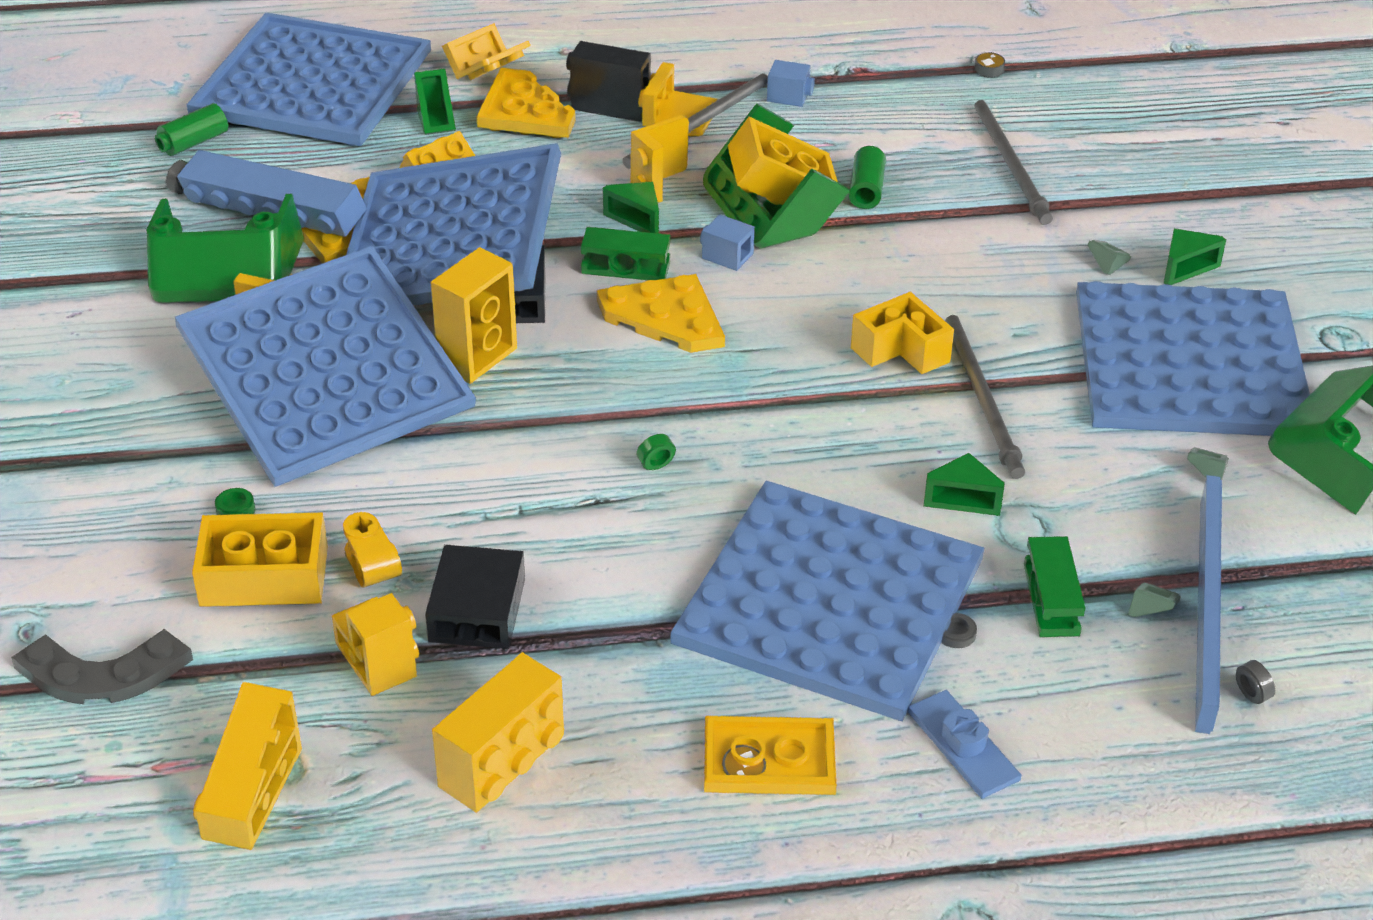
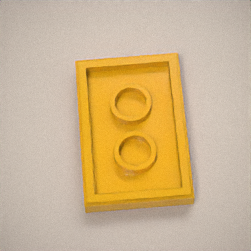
M705 716V793L836 795L834 718ZM738 745H748L756 748L760 753L753 758H744L737 754L735 747ZM731 748V754L738 763L753 766L759 764L765 758L766 769L765 772L758 775H726L722 768L723 757Z

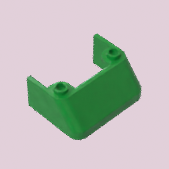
M756 103L707 167L703 176V185L727 217L755 227L754 246L762 249L814 235L821 229L850 191L847 187L812 168L783 205H775L765 197L754 192L747 193L737 186L727 145L747 118L756 119L786 134L794 127L790 121Z
M285 194L278 213L259 212L255 214L247 223L245 230L182 232L181 222L173 218L168 199H161L146 229L148 287L151 297L154 301L161 303L220 301L235 295L233 281L239 273L274 281L291 275L304 240L293 194Z
M1373 365L1333 372L1274 430L1268 441L1269 449L1275 457L1355 515L1373 492V464L1354 451L1361 440L1360 432L1344 416L1361 399L1373 407Z

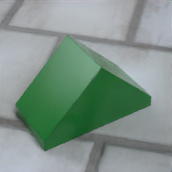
M446 69L414 72L417 112L424 135L456 131Z
M653 182L606 185L603 187V215L639 232L659 233V206Z
M1174 228L1164 284L1173 285L1221 267L1227 239L1219 235Z
M967 453L927 473L923 507L1000 516L1005 482L974 456Z

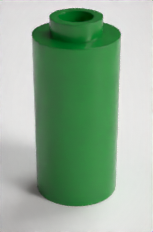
M211 103L158 126L156 130L157 135H155L156 145L161 152L174 156L228 131L227 118L216 103Z
M864 146L854 156L849 199L854 206L860 209L874 208L881 201L886 156L878 147Z

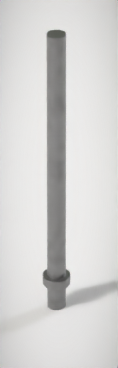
M764 73L758 75L689 117L688 133L768 84V76ZM631 153L623 158V164L628 169H631Z
M978 100L974 108L1029 201L1030 212L1038 217L1041 224H1049L1053 216L1049 211L1047 199L1040 196L986 102Z
M950 315L945 321L954 328L953 342L1000 449L999 459L1001 464L1007 466L1012 478L1019 479L1025 474V469L1021 462V450L1012 442L958 316Z

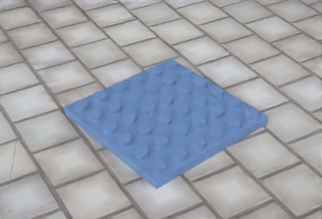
M266 12L186 104L187 111L191 113L211 103H216L224 112L227 122L234 125H247L258 127L262 130H274L290 135H302L317 138L318 140L341 142L350 146H362L414 75V72L417 71L430 53L431 41Z
M558 143L371 172L363 197L367 210L355 224L346 255L373 246L413 305L432 303L431 281L479 247L513 263L514 291L532 289L561 158Z
M373 246L175 316L177 329L274 487L475 407V395Z
M1098 281L1078 282L1076 297L1091 421L1094 428L1271 436L1274 430L1310 395L1285 291L1273 289L1207 288L1204 286L1181 287L1166 284L1160 286L1138 285L1135 283L1113 284Z
M766 480L672 629L671 644L903 722L908 706L911 705L941 645L945 629H948L953 613L957 612L983 560L984 547Z

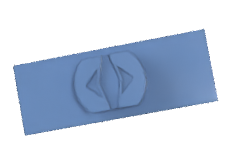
M947 689L908 706V713L981 799L1021 781L1022 775L988 737L989 729L982 721L979 722V717L971 709H963Z

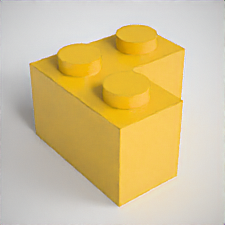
M910 291L853 314L850 348L871 367L897 356H902L919 373L924 374L950 363L954 328Z
M392 593L380 598L374 597L332 615L335 643L371 696L417 677L415 659L419 658V650L412 634V630L416 629L415 618L408 606L402 607Z

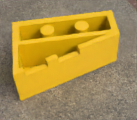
M242 682L204 788L194 804L193 817L198 822L202 840L248 850L253 849L302 750L292 691Z

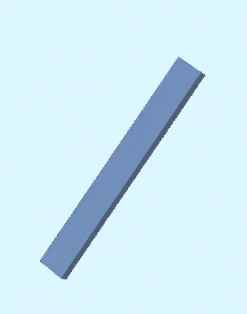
M1210 475L1206 476L1200 502L1195 732L1205 734L1213 732L1220 706L1222 480H1220V477Z

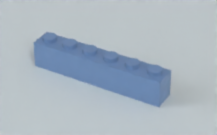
M198 150L177 175L184 189V194L189 200L195 203L201 202L213 205L221 209L226 208L239 211L246 215H255L259 212L278 213L285 194H293L301 228L315 229L326 234L331 233L346 237L367 210L355 184Z

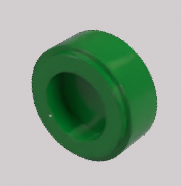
M655 434L645 439L639 445L636 455L645 469L657 470L672 461L676 453V447L668 435Z
M243 488L227 489L221 492L215 499L217 515L254 514L256 510L252 493Z

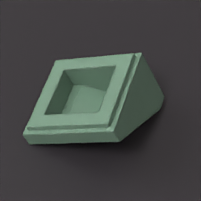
M1089 240L1087 244L1101 270L1108 275H1111L1129 262L1131 258L1129 253L1106 241Z
M1194 447L1190 450L1187 457L1205 477L1210 475L1220 477V480L1223 479L1229 460L1227 455Z
M1144 582L1134 592L1128 615L1137 617L1172 610L1180 601L1181 596L1178 593Z

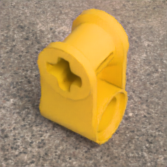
M357 512L349 515L343 522L344 535L348 540L344 551L360 586L365 588L401 576L402 564L394 544L389 541L378 519L366 512Z

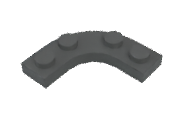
M165 629L133 651L113 660L102 662L82 660L70 654L46 634L11 657L14 668L39 689L56 699L75 704H84L85 699L110 698V702L114 703L133 698L151 690L193 661L191 648Z

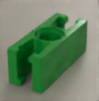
M587 227L581 244V254L585 255L581 263V274L638 280L666 279L670 265V253H668L671 235Z
M1068 536L1028 537L1027 548L1030 555L1025 556L1024 569L1039 637H1079L1082 628L1078 616H1084L1085 604Z

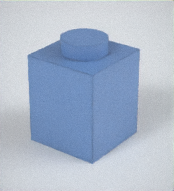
M775 60L768 74L767 102L803 107L807 96H812L815 78L810 77L811 65Z
M719 214L701 232L702 259L738 271L754 254L755 227Z

